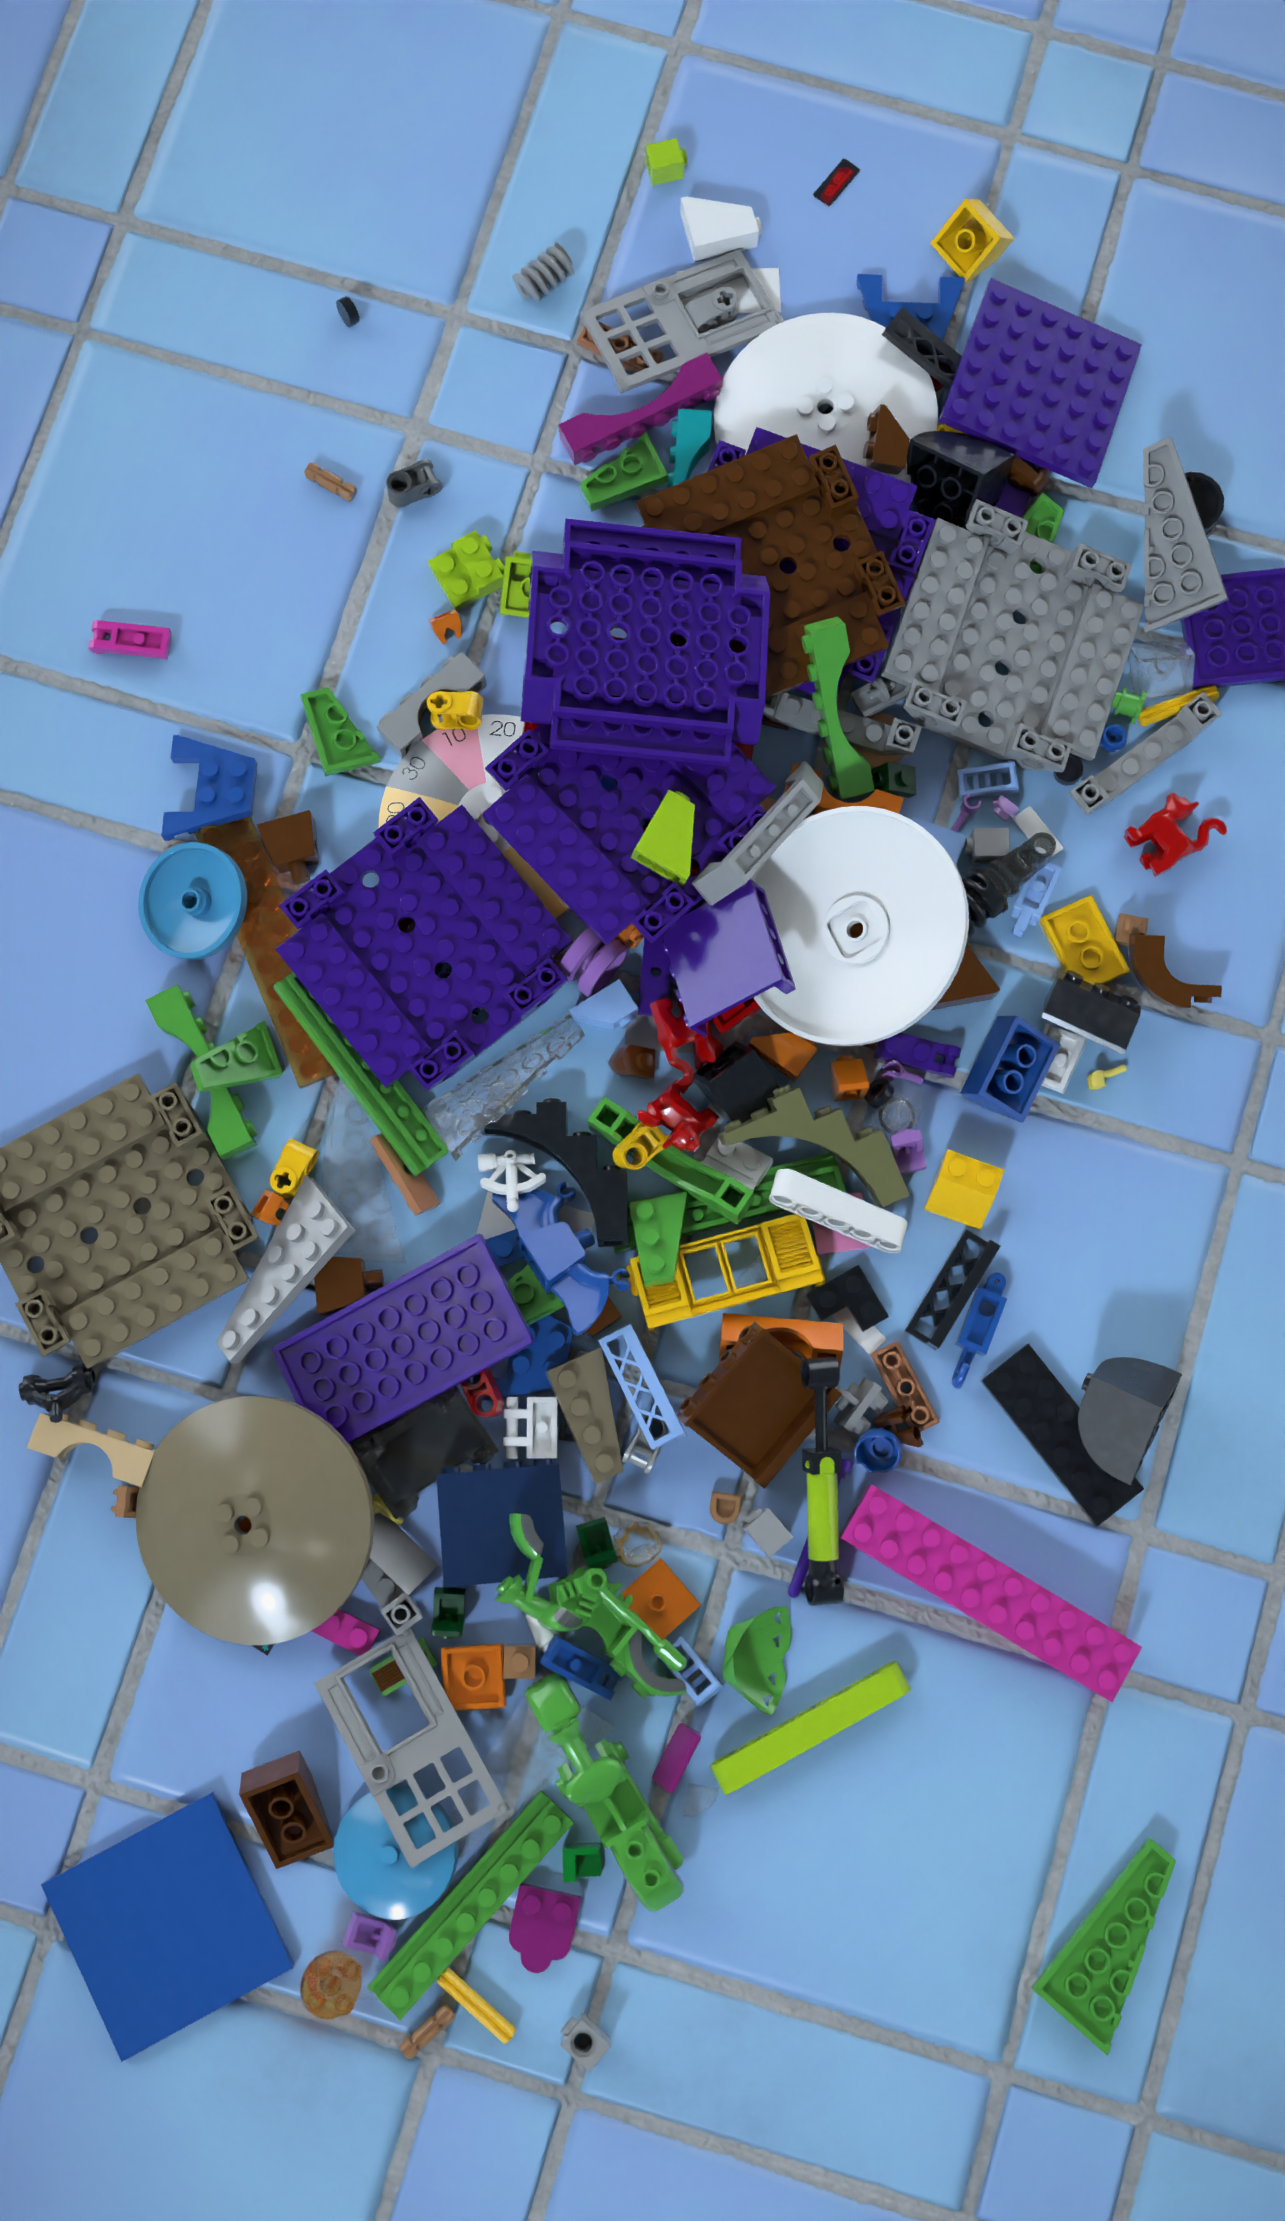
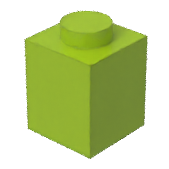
M677 138L645 145V163L652 186L684 179V166L688 165L687 155L684 148L680 149Z

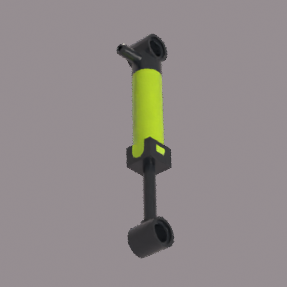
M835 1357L804 1358L800 1370L801 1381L805 1389H814L815 1448L802 1449V1470L807 1472L808 1575L805 1578V1596L810 1606L840 1604L844 1598L843 1578L839 1574L837 1473H842L841 1451L828 1447L827 1389L838 1386L840 1369Z

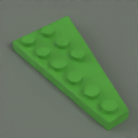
M1149 1837L1031 1986L1040 1997L1107 2056L1112 2046L1110 2043L1116 2027L1118 2028L1122 2017L1120 2014L1126 1997L1130 1994L1146 1948L1145 1943L1150 1929H1153L1156 1920L1155 1914L1160 1900L1164 1897L1176 1863L1172 1856Z

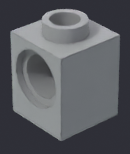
M973 828L970 836L965 839V854L970 855V864H1005L1010 856L1009 828Z
M583 2012L577 2019L572 2016L561 2030L563 2034L561 2046L589 2072L611 2047V2038ZM580 2033H587L593 2041L588 2046H580L576 2043L575 2037Z

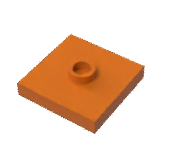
M661 1558L620 1593L623 1594L624 1600L627 1595L633 1596V1602L629 1609L637 1613L638 1617L661 1639L667 1637L701 1606Z
M503 1643L441 1647L443 1689L455 1711L507 1707L506 1680L503 1678Z

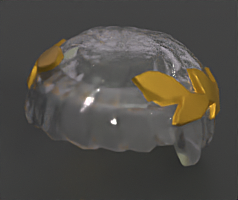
M633 1521L630 1524L627 1523L623 1528H619L617 1534L614 1535V1547L617 1558L627 1567L638 1568L647 1565L658 1558L661 1553L663 1542L661 1541L660 1534L648 1522Z

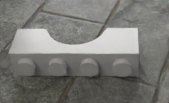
M462 651L456 657H449L438 673L435 675L431 674L425 678L421 688L414 694L409 693L406 695L395 711L386 713L380 719L377 726L380 737L403 759L410 749L423 739L421 720L428 709L427 698L437 691H473L479 693L487 686L485 675Z

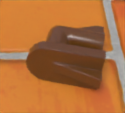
M902 1404L896 1409L877 1415L873 1419L875 1427H884V1429L889 1430L899 1439L901 1444L914 1447H922L924 1444L918 1427L899 1430L897 1426L898 1423L904 1422L913 1411L911 1406L905 1407Z

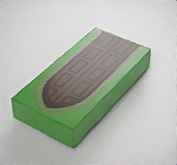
M425 1638L418 1639L417 1641L431 1667L433 1668L438 1665ZM393 1655L368 1669L383 1697L407 1683Z

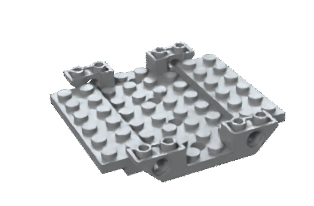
M976 499L966 524L968 530L940 518L935 520L881 676L905 685L904 690L908 692L903 708L920 726L1004 761H1015L1016 766L1028 770L1063 772L1070 753L1092 761L1095 758L1144 609V604L1115 593L1124 590L1132 564L1082 543L1073 551L1060 547L1025 532L1028 520ZM1030 562L1040 564L1042 573H1034L1030 568ZM1013 613H1021L1025 618V624H1017L1013 619ZM996 663H1003L1007 667L1008 674L1006 676L997 673L995 669ZM979 714H985L989 717L990 727L980 725L978 722Z

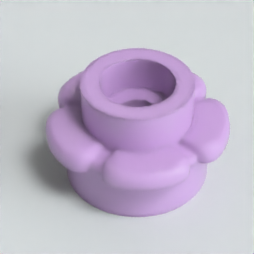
M1001 795L997 801H992V804L995 806L993 812L1002 820L1007 821L1008 818H1016L1014 815L1019 808L1010 800Z

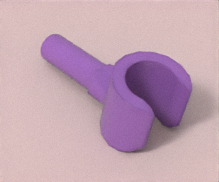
M968 794L960 806L961 813L950 830L958 832L965 819L976 814L981 801L979 800L975 807L969 806L967 801L971 794Z
M897 1060L890 1061L882 1066L883 1069L888 1071L882 1074L881 1077L889 1082L899 1077L918 1084L923 1083V1077L903 1070L902 1065Z

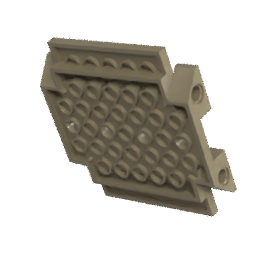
M137 1073L0 1148V1263L20 1300L15 1304L43 1357L70 1343L72 1339L86 1369L93 1368L250 1281L236 1251L260 1238L248 1208L197 1113L176 1082L151 1095L143 1078ZM195 1170H201L204 1174L203 1182L200 1185L192 1186L189 1183V1175ZM142 1199H148L151 1202V1209L145 1215H139L136 1211V1205ZM89 1228H95L98 1232V1238L92 1244H86L83 1239L84 1232ZM36 1257H41L44 1260V1268L39 1273H33L30 1269V1263Z

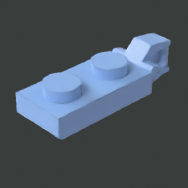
M1036 856L1012 909L1013 913L1011 916L1016 918L1017 921L1011 934L1022 938L1028 924L1036 926L1063 867Z

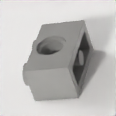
M756 1507L744 1518L747 1524L742 1528L768 1557H772L793 1538L792 1534L767 1507L762 1510Z

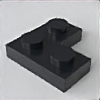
M859 1265L806 1295L821 1321L847 1307L861 1332L889 1317Z

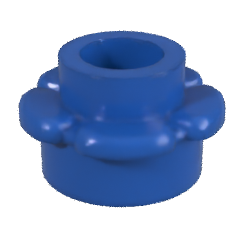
M1116 724L1105 726L1099 744L1103 745L1104 750L1108 752L1123 749L1126 745L1125 730ZM1110 737H1114L1115 740L1111 741Z

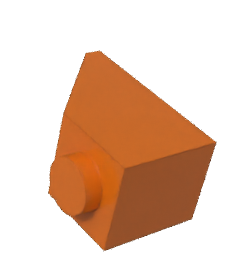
M792 1032L753 1037L748 1047L756 1051L760 1058L794 1083L818 1050L814 1047V1041L802 1038Z
M853 1055L837 1057L836 1061H832L830 1066L834 1102L863 1099L869 1089V1081L862 1058L854 1059Z

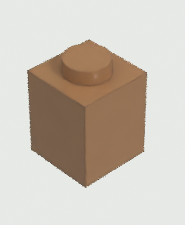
M506 1643L504 1646L503 1678L535 1679L537 1676V1645Z

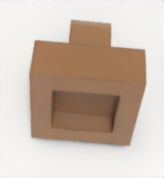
M1120 913L1117 916L1114 935L1117 945L1129 947L1130 935H1146L1149 919Z
M118 1485V1489L113 1490V1494L117 1495L116 1506H111V1511L115 1512V1517L136 1518L139 1487Z

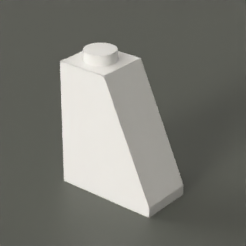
M693 197L681 198L680 215L694 262L722 256L738 249L743 251L758 246V236L762 234V226L759 217L755 218L752 207Z

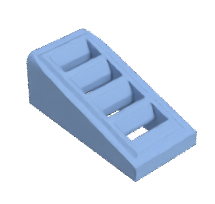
M1015 761L957 770L960 799H964L968 794H971L970 798L1019 793ZM1003 773H1008L1009 784L1003 785ZM991 774H996L997 786L992 787ZM979 775H984L986 788L980 789ZM967 776H973L974 790H968Z
M681 1636L672 1645L679 1652L682 1649L686 1651L684 1655L686 1663L691 1659L695 1663L683 1674L680 1671H672L665 1663L664 1665L675 1678L684 1681L687 1693L698 1706H703L724 1685ZM700 1669L703 1673L690 1684L687 1680ZM709 1679L711 1684L698 1694L696 1689Z

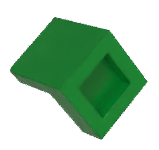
M601 1842L563 1844V1882H576L577 1877L601 1876Z

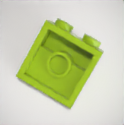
M476 530L452 542L451 549L427 561L429 568L456 611L503 586L505 568L499 558L494 560L489 553L492 551V547L485 535L480 537Z
M514 551L513 557L506 556L499 614L529 618L530 553Z

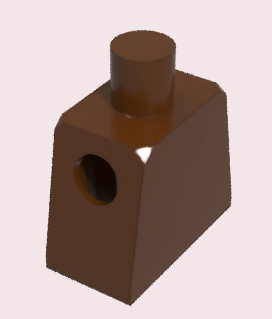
M307 810L257 824V829L279 873L290 871L294 884L309 881L310 876L307 866L319 862L316 824L311 811Z
M332 1257L314 1277L317 1313L324 1316L338 1312L367 1296L368 1289L383 1287L384 1276L382 1269L366 1271L365 1261L361 1258Z

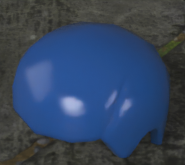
M872 1428L864 1432L854 1447L855 1463L862 1464L868 1473H887L897 1467L902 1457L899 1439L887 1429Z

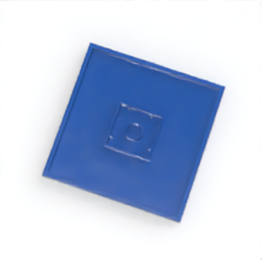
M214 1792L207 1794L41 1884L121 2062L291 1970L295 1966Z

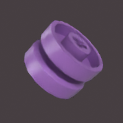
M588 927L568 949L558 968L568 979L567 982L579 978L577 990L589 998L599 992L614 976L627 957L629 947L619 939H614L606 946Z

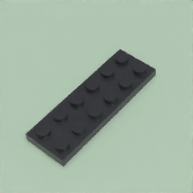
M1029 1343L980 1381L1095 1527L1102 1524L1144 1490L1136 1478H1134L1131 1485L1122 1482L1105 1472L1091 1458L1083 1445L1079 1433L1078 1415L1080 1407Z

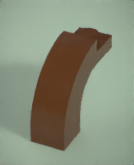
M1129 936V958L1133 973L1143 989L1158 1001L1174 1007L1191 1008V997H1194V1002L1212 1003V997H1221V985L1187 984L1171 975L1164 960L1165 936Z

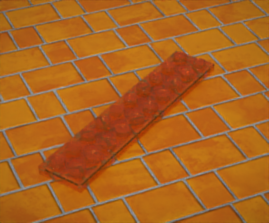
M246 817L219 826L212 824L200 828V831L195 833L198 843L211 845L227 853L236 862L243 874L247 888V907L244 920L236 935L299 1088L303 1089L336 1075V1071L273 988L276 982H280L286 976L293 973L275 949L299 930L279 907L286 899L252 817Z

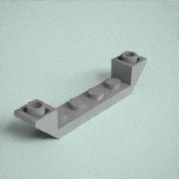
M786 692L765 700L763 715L773 722L820 736L817 721L821 720L820 711L815 709L813 701ZM837 709L842 731L852 747L881 756L913 755L922 726L894 718L891 726Z
M1204 692L1182 707L1176 717L1095 777L1093 775L1089 776L1070 790L1068 794L1086 815L1103 808L1191 743L1219 718L1222 713Z
M806 761L802 762L785 781L789 789L722 862L710 863L691 883L709 905L717 903L744 885L821 801L824 783Z
M369 1558L361 1579L381 1606L380 1612L395 1634L399 1636L421 1620L423 1615L412 1595H407Z

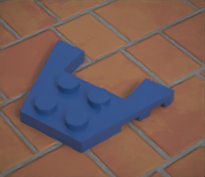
M857 274L856 284L861 291L862 302L871 321L887 328L900 309L904 308L943 340L963 289L965 277H940L938 283V303L882 301V275Z
M173 735L170 756L172 762L199 763L194 811L164 812L161 832L164 841L173 840L176 835L188 832L193 834L199 832L200 828L212 824L219 826L252 816L258 766L255 758L179 735Z
M550 1315L528 1326L536 1343L509 1357L505 1379L494 1378L503 1398L553 1390L545 1372L569 1361L574 1333L571 1326ZM481 1375L473 1376L472 1384H477L481 1379ZM486 1396V1397L483 1399V1401H484V1400H490V1399H492V1398H491V1396Z

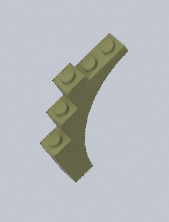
M788 1084L773 1091L774 1096L767 1099L771 1108L770 1111H768L767 1107L750 1114L752 1119L743 1123L740 1122V1119L723 1126L725 1131L718 1134L721 1144L724 1146L747 1139L768 1136L793 1137L807 1141L834 1154L850 1167L865 1185L876 1206L886 1207L910 1196L881 1129L872 1130V1127L868 1126L856 1131V1137L853 1138L840 1108L832 1109L828 1105L814 1111L815 1117H812L799 1087L791 1088Z

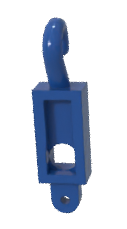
M1001 1273L991 1274L985 1283L984 1289L980 1287L976 1289L955 1345L964 1349L952 1377V1385L957 1389L963 1386L975 1354L986 1355L1007 1301V1298L1001 1296L1006 1285V1279ZM986 1300L994 1304L995 1309L991 1316L986 1317L980 1314L978 1311L980 1301Z

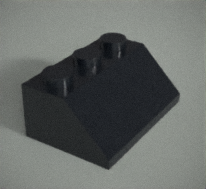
M1060 970L1045 998L1041 1018L1124 1055L1141 1014V1006L1137 1005L1138 1002L1127 995L1120 997L1111 993V990L1101 983H1094L1093 985L1084 981L1083 976L1077 972Z

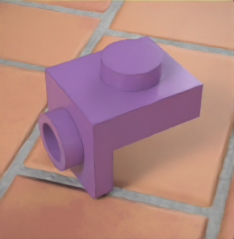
M920 1128L915 1130L902 1129L897 1131L895 1135L890 1136L891 1151L901 1175L927 1168Z
M353 1911L342 1943L347 1948L372 1953L379 1960L386 1961L389 1952L394 1949L396 1943V1929L386 1919Z

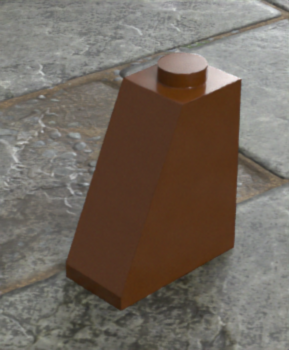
M967 944L961 964L951 985L931 1010L991 1000L1001 990Z

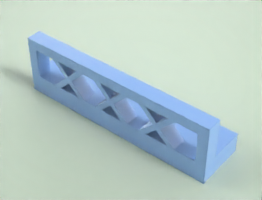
M629 1324L599 1339L598 1341L651 1449L654 1450L674 1439L678 1441L686 1437L687 1435L633 1326ZM622 1336L628 1345L624 1358L613 1355L607 1345ZM630 1353H632L636 1362L628 1360ZM615 1360L622 1362L620 1369ZM627 1364L639 1367L641 1376L638 1385L625 1381L623 1374ZM644 1379L649 1389L642 1387ZM628 1387L636 1389L634 1396H632ZM640 1391L652 1394L655 1401L651 1413L638 1408L636 1402ZM657 1406H658V1408H659V1410H660L662 1416H659V1415H656V1414H655L656 1409H657ZM642 1414H643V1415H646V1416H649V1419H648L647 1424H646V1422H645V1420H644ZM653 1418L666 1422L671 1433L654 1441L650 1433Z

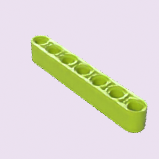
M893 1661L719 1758L709 1767L724 1795L730 1794L901 1698L911 1691V1687L897 1661Z

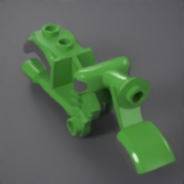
M510 1513L509 1525L513 1540L520 1551L531 1561L524 1585H522L523 1580L520 1574L513 1579L508 1576L497 1587L496 1590L499 1593L495 1601L513 1604L524 1613L538 1619V1623L546 1629L567 1632L577 1630L582 1626H588L596 1630L605 1644L601 1651L612 1660L609 1665L620 1676L623 1677L626 1674L633 1682L631 1685L632 1689L643 1699L648 1695L668 1697L687 1693L684 1681L677 1678L673 1679L669 1676H658L647 1667L642 1655V1634L653 1645L654 1652L672 1671L683 1670L686 1667V1658L667 1639H661L638 1617L637 1613L629 1609L633 1602L632 1595H627L625 1600L623 1594H618L616 1597V1592L621 1588V1584L607 1582L606 1573L601 1568L588 1569L586 1567H578L572 1574L547 1585L549 1588V1601L534 1593L543 1558L540 1556L544 1544L538 1537L534 1529L533 1520L529 1515Z
M556 1672L540 1679L528 1687L525 1697L542 1730L546 1733L554 1732L548 1739L557 1745H561L564 1754L570 1759L576 1769L574 1773L567 1762L557 1768L560 1778L556 1780V1784L560 1792L569 1801L576 1803L579 1808L584 1806L600 1841L605 1848H611L620 1869L642 1905L649 1911H658L678 1899L684 1891L683 1882L675 1871L682 1866L684 1859L670 1835L662 1831L624 1765L625 1760L630 1758L621 1741L615 1744L614 1742L608 1743L606 1739H603L595 1744L601 1758L593 1760L586 1750L587 1746L579 1729V1719H574L581 1712V1706L567 1679Z

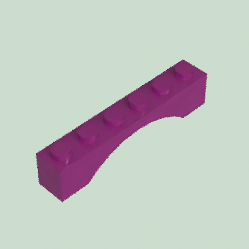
M705 353L682 364L677 377L669 388L644 407L616 415H595L583 412L558 424L559 438L574 465L581 462H590L596 455L606 450L612 451L630 438H639L647 430L655 426H664L670 419L678 416V409L694 410L696 406L704 402L711 403L715 401L720 394L719 389L723 385V379L708 353Z

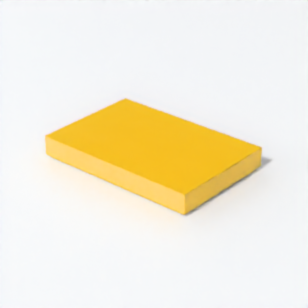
M1092 895L1042 916L1038 921L1063 971L1071 970L1083 976L1084 981L1093 985L1094 983L1105 985L1131 972Z

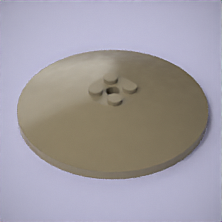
M241 1396L229 1398L205 1406L184 1418L163 1438L154 1451L144 1485L139 1487L136 1504L138 1546L147 1573L155 1588L165 1602L190 1625L203 1633L230 1643L242 1645L277 1644L302 1636L326 1622L348 1601L357 1588L367 1567L373 1545L375 1526L372 1494L365 1472L353 1449L343 1436L322 1417L301 1405L276 1397ZM241 1516H246L250 1519L252 1527L249 1532H244L240 1529L239 1519Z

